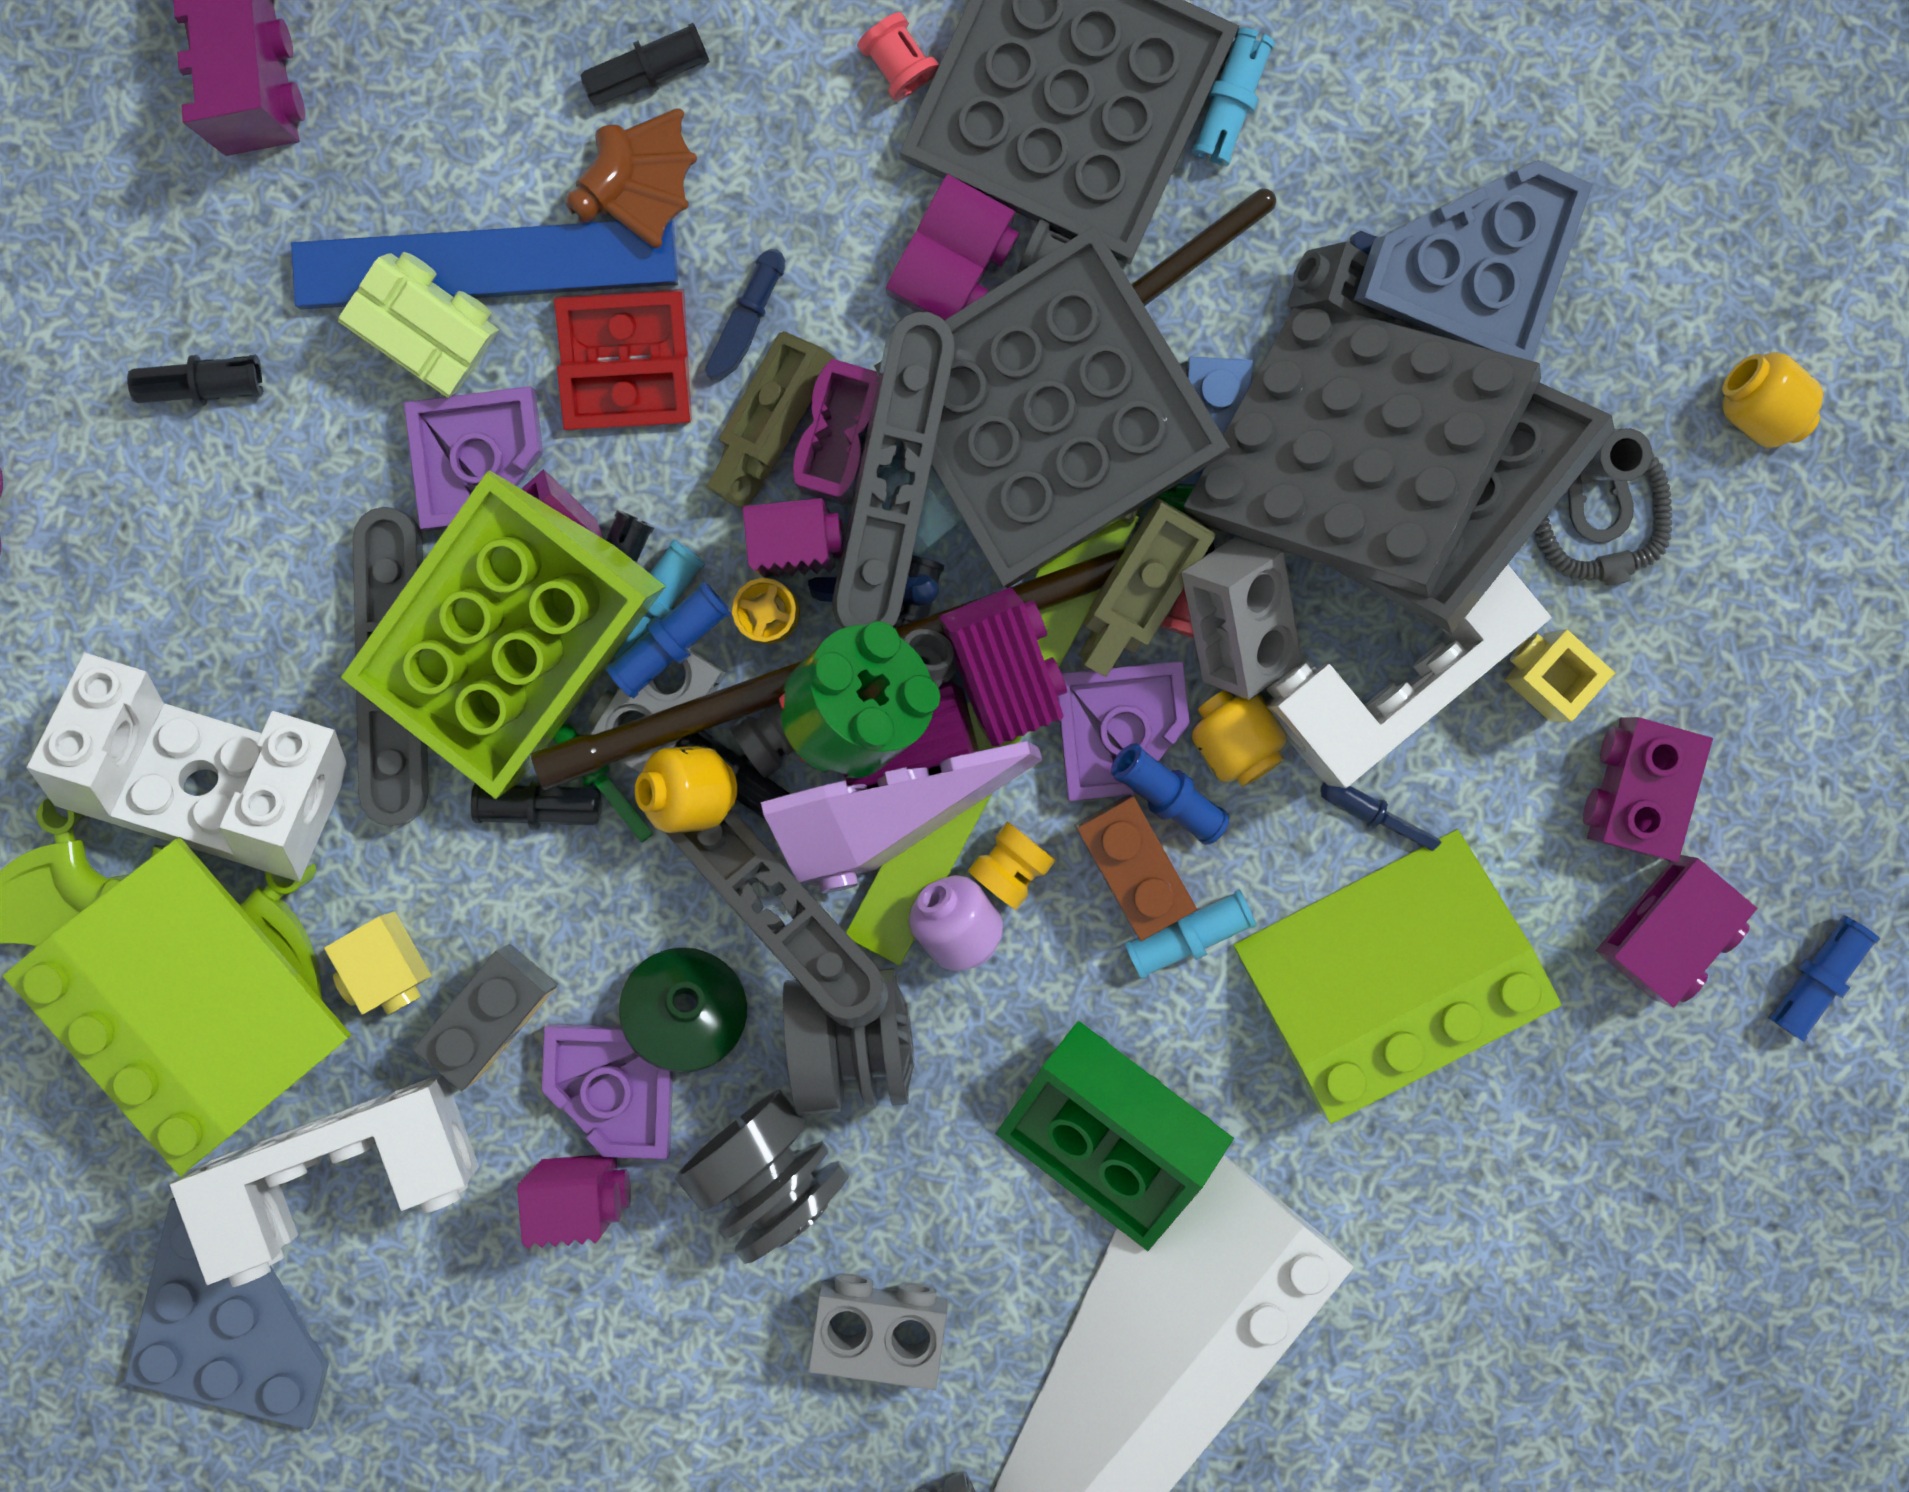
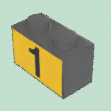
M508 944L491 955L412 1050L462 1092L483 1076L553 993L558 983L513 945Z

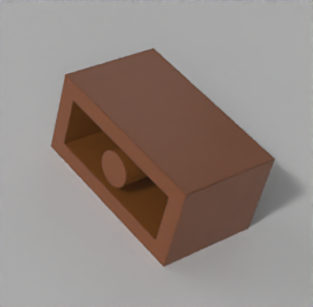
M1126 795L1074 824L1140 941L1198 910L1134 796Z

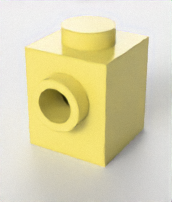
M1566 629L1547 632L1543 637L1536 632L1527 638L1511 656L1510 661L1516 667L1507 675L1504 681L1550 722H1572L1616 673Z
M395 911L378 916L324 947L337 970L333 974V980L338 992L350 1006L357 1005L362 1015L379 1006L383 1007L387 1016L422 997L416 985L432 977Z

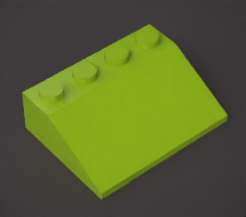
M488 471L341 678L497 799L524 778L533 766L531 753L547 747L666 586L613 544L494 472Z
M1459 829L1439 837L1438 839L1442 843L1434 851L1422 846L1233 944L1318 1111L1330 1124L1562 1006L1533 947Z
M181 837L173 840L56 930L2 975L180 1177L352 1035Z

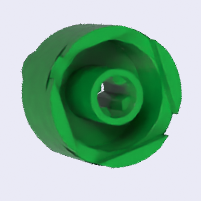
M875 621L868 625H853L839 629L829 635L792 671L786 679L783 689L785 691V708L781 711V721L789 743L809 765L825 773L831 769L836 772L850 774L846 778H863L882 769L921 737L929 726L933 711L939 706L940 691L936 683L931 679L921 657L906 641L900 638L896 629L891 625L880 621Z

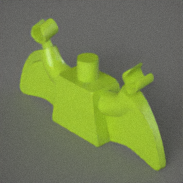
M49 798L45 799L38 807L36 820L42 829L54 834L55 844L30 850L0 870V944H27L37 947L56 930L129 875L108 878L90 865L86 857L83 840H75L73 828L85 815L66 810L68 818L62 817L57 813L55 806ZM154 845L150 858L166 846ZM313 863L306 867L300 882L265 871L268 885L265 888L257 886L248 898L239 905L322 1000L320 972L311 941L298 917L281 900L284 894L292 893L308 884L316 874V865Z

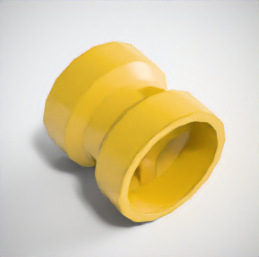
M758 578L747 582L738 590L733 599L732 616L735 625L746 637L758 643L775 644L784 641L793 634L799 624L800 607L795 595L785 585L775 579Z
M1007 821L996 834V846L990 854L979 855L967 871L1003 902L1017 910L1028 897V884L1036 876H1044L1056 860Z

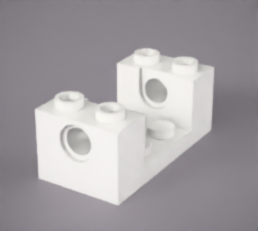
M1507 565L1452 634L1442 629L1451 639L1452 643L1446 646L1442 642L1416 661L1413 667L1419 675L1411 682H1404L1398 687L1392 683L1364 705L1330 663L1324 664L1318 669L1315 666L1309 667L1304 663L1299 667H1295L1266 688L1273 697L1266 702L1267 708L1285 730L1287 740L1320 780L1328 786L1347 788L1552 617L1511 567Z
M84 652L26 768L54 806L169 842L181 837L189 848L300 882L341 789L348 765L336 732L333 729L272 711L262 733L165 704L146 671ZM198 770H212L218 774V782L209 793L193 796L184 792L185 781L192 773Z
M438 1074L201 1163L169 1184L206 1284L210 1285L229 1278L232 1287L243 1285L266 1275L271 1271L270 1265L284 1258L281 1248L285 1244L292 1242L298 1236V1232L280 1184L306 1174V1168L319 1163L318 1157L328 1153L333 1164L371 1149L370 1144L376 1142L401 1211L420 1204L422 1212L425 1214L460 1200L461 1196L459 1193L469 1187L468 1182L479 1168V1164L447 1079Z

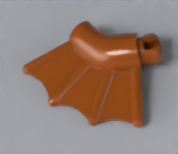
M676 108L626 130L619 125H606L599 128L595 132L597 157L576 181L577 188L566 196L565 204L572 215L577 213L581 223L592 222L598 213L602 215L609 213L651 247L660 248L668 223L689 206L688 201L685 199L683 185L685 175L690 166L697 161L696 154L690 152L681 135L684 111Z

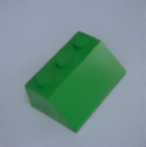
M1079 1020L1041 1067L995 1133L1146 1251L1151 1249L1203 1188L1234 1140V1137L1216 1125L1209 1117L1200 1113L1163 1085L1156 1077L1147 1073Z

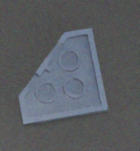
M1540 160L1525 164L1375 238L1354 301L1444 338L1533 361L1593 184Z
M175 1198L170 1199L124 1383L309 1430L315 1421L329 1362L317 1342H313L295 1312V1305L271 1265L269 1273L243 1285L232 1287L229 1278L210 1285L206 1284Z

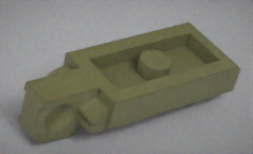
M785 331L779 332L718 439L725 446L721 461L706 485L709 490L742 509L743 506H748L762 488L763 481L771 473V469L775 466L784 448L788 445L793 432L811 403L814 386L819 374L831 359H836V357L818 345Z
M1156 498L1089 608L1090 612L1084 621V625L1092 631L1078 654L1084 666L1107 677L1124 648L1135 653L1142 643L1148 646L1184 588L1181 572L1202 559L1215 539L1216 533L1212 529Z

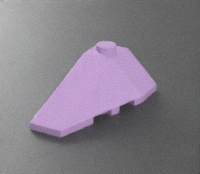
M1025 741L948 758L939 763L941 773L929 775L928 768L907 769L905 767L885 772L884 776L877 780L878 787L867 789L865 784L847 786L846 781H841L761 802L763 815L796 880L802 884L819 885L821 894L832 893L857 886L858 880L856 875L878 869L1041 762L1042 757L1039 747Z

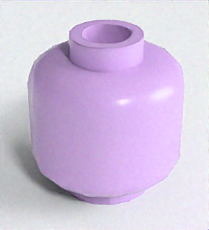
M958 875L940 878L927 885L914 901L908 920L912 936L941 968L951 971L971 969L985 963L993 956L1002 938L1004 926L999 910L983 889L969 877Z

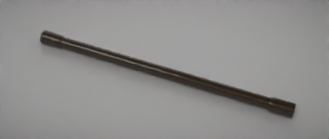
M1214 541L1211 543L1205 555H1208L1214 551ZM1127 546L1012 586V588L1024 603L1033 600L1039 611L1100 590ZM984 597L894 629H896L902 639H905L910 632L918 629L934 630L946 637L939 616ZM802 661L593 735H581L531 753V760L543 790H547L595 773L607 764L779 704V698L785 694L783 689L786 679Z

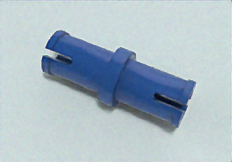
M703 581L696 591L666 617L660 619L656 616L647 623L646 626L649 631L613 663H609L605 669L622 691L634 699L639 695L638 692L674 661L682 664L691 656L688 649L721 620L730 616L732 612L720 596Z
M1137 743L1130 744L1119 752L1112 764L1111 775L1147 800L1148 808L1152 813L1162 820L1171 818L1193 834L1203 845H1210L1223 835L1229 824V814L1195 790L1192 778L1180 770L1170 771L1142 749L1143 747Z
M1843 915L1837 927L1812 961L1805 958L1800 964L1798 970L1802 972L1801 976L1774 1013L1769 1015L1768 1019L1805 1042L1808 1038L1807 1035L1834 998L1838 996L1843 999L1850 987L1845 983L1873 945L1878 943L1880 937L1854 919L1852 920L1850 917Z

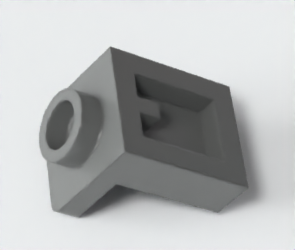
M1347 241L1311 249L1304 253L1293 275L1294 285L1287 304L1290 309L1294 307L1303 309L1318 308L1325 312L1350 316L1358 314L1384 322L1388 318V314L1354 301L1369 255Z

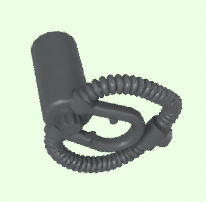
M1632 428L1615 429L1613 434L1568 488L1569 515L1574 529L1585 539L1593 542H1609L1619 538L1629 528L1634 513V503L1627 481L1637 479L1646 472L1652 487L1651 491L1654 493L1652 495V498L1655 499L1653 500V505H1655L1653 511L1656 512L1653 514L1655 518L1653 520L1655 524L1653 530L1655 531L1652 532L1651 540L1648 541L1645 547L1635 552L1626 550L1596 557L1595 561L1584 562L1571 558L1563 551L1562 547H1559V542L1556 541V536H1553L1554 531L1551 530L1552 525L1549 524L1550 519L1547 518V515L1533 533L1537 534L1538 546L1542 547V553L1545 554L1547 560H1550V565L1555 566L1556 571H1562L1564 576H1569L1571 579L1578 578L1580 581L1584 579L1589 581L1592 578L1595 580L1599 579L1602 582L1604 581L1605 585L1622 584L1631 581L1630 575H1633L1635 570L1638 571L1640 567L1646 568L1648 564L1653 565L1654 560L1657 561L1661 558L1660 554H1666L1665 548L1669 547L1667 540L1671 539L1669 533L1672 532V527L1670 526L1673 523L1670 520L1673 515L1670 513L1672 511L1670 506L1672 500L1669 498L1671 497V492L1668 491L1670 490V485L1667 484L1669 478L1665 477L1666 471L1663 470V464L1659 463V458L1654 457L1650 442L1642 432ZM1600 480L1612 481L1613 488L1609 492L1611 495H1616L1619 515L1611 527L1596 529L1587 522L1584 515V503L1587 497L1583 495L1582 484Z

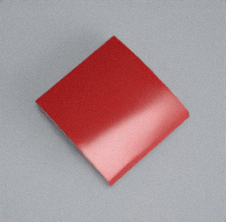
M684 289L570 295L554 298L561 361L557 366L564 430L690 423L692 421ZM651 355V357L630 358V356ZM619 357V359L598 360V358Z

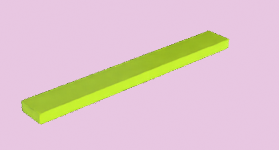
M1135 517L1133 524L1118 520L1040 568L1035 578L1124 547L1139 517ZM1100 590L1039 611L1047 631L1046 637L1037 640L1044 660L1053 657L1058 667H1060L1090 611L1091 604ZM969 701L967 706L979 751L1020 742L1023 736H1016L1012 741H1004L1000 746H992L981 730ZM992 794L881 866L846 932L855 943L898 966L901 965L915 939L912 936L908 923L910 909L914 901L927 885L940 878L948 877Z

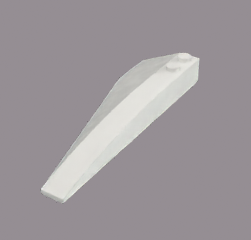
M1223 1155L1203 1188L1149 1251H1146L1118 1228L1115 1229L1101 1264L1091 1280L1078 1313L1060 1346L1055 1362L1042 1389L1037 1395L993 1492H1170L1335 1292L1354 1266L1339 1247L1227 1156Z

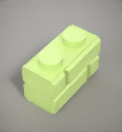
M402 252L399 258L392 253L380 256L373 263L360 283L358 290L353 294L340 314L338 322L449 398L460 390L500 329L487 321L491 311L477 299L462 291H458L453 297L434 284L432 281L437 274L422 260L407 252Z

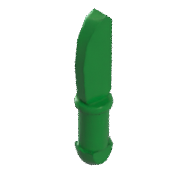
M567 723L562 725L553 737V740L556 744L581 735ZM608 764L599 771L582 777L585 787H590L594 784L641 843L653 835L648 826L606 776V773L610 771Z

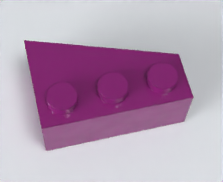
M173 0L174 17L178 24H185L189 50L177 52L178 69L183 76L192 74L194 103L181 105L183 123L225 156L300 142L296 122L305 120V107L297 84L295 82H288L284 59L293 58V44L285 21L282 18L276 19L273 0Z

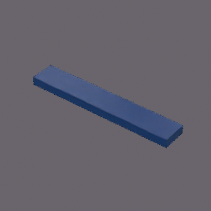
M673 219L666 226L662 237V246L658 249L651 247L619 221L291 242L295 306L301 310L346 307L378 257L392 253L399 258L402 252H407L430 266L437 274L432 282L453 297L458 291L465 292L474 298L678 285Z

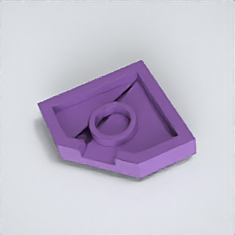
M531 386L456 395L449 398L440 397L404 402L419 527L421 530L446 529L486 472L492 471L518 486L543 454L536 390Z
M1183 661L1112 668L1107 677L1093 670L1062 673L1067 693L1057 698L1064 715L1060 720L1068 801L1125 796L1135 793L1126 784L1113 778L1114 776L1111 775L1112 764L1119 752L1133 743L1139 744L1145 752L1159 761L1190 725Z
M546 1025L544 1027L542 1092L559 1110L561 1108L564 1109L588 1135L586 1139L603 1157L668 1159L671 1151L673 1072L657 1068L635 1053L627 1042L621 1026Z

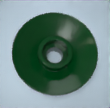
M695 948L667 949L645 959L629 975L620 997V1025L631 1048L649 1064L670 1072H696L717 1064L737 1045L747 1020L746 995L735 972L724 961L713 954ZM679 994H689L696 1000L697 1007L690 1012H681L674 1006L673 999Z

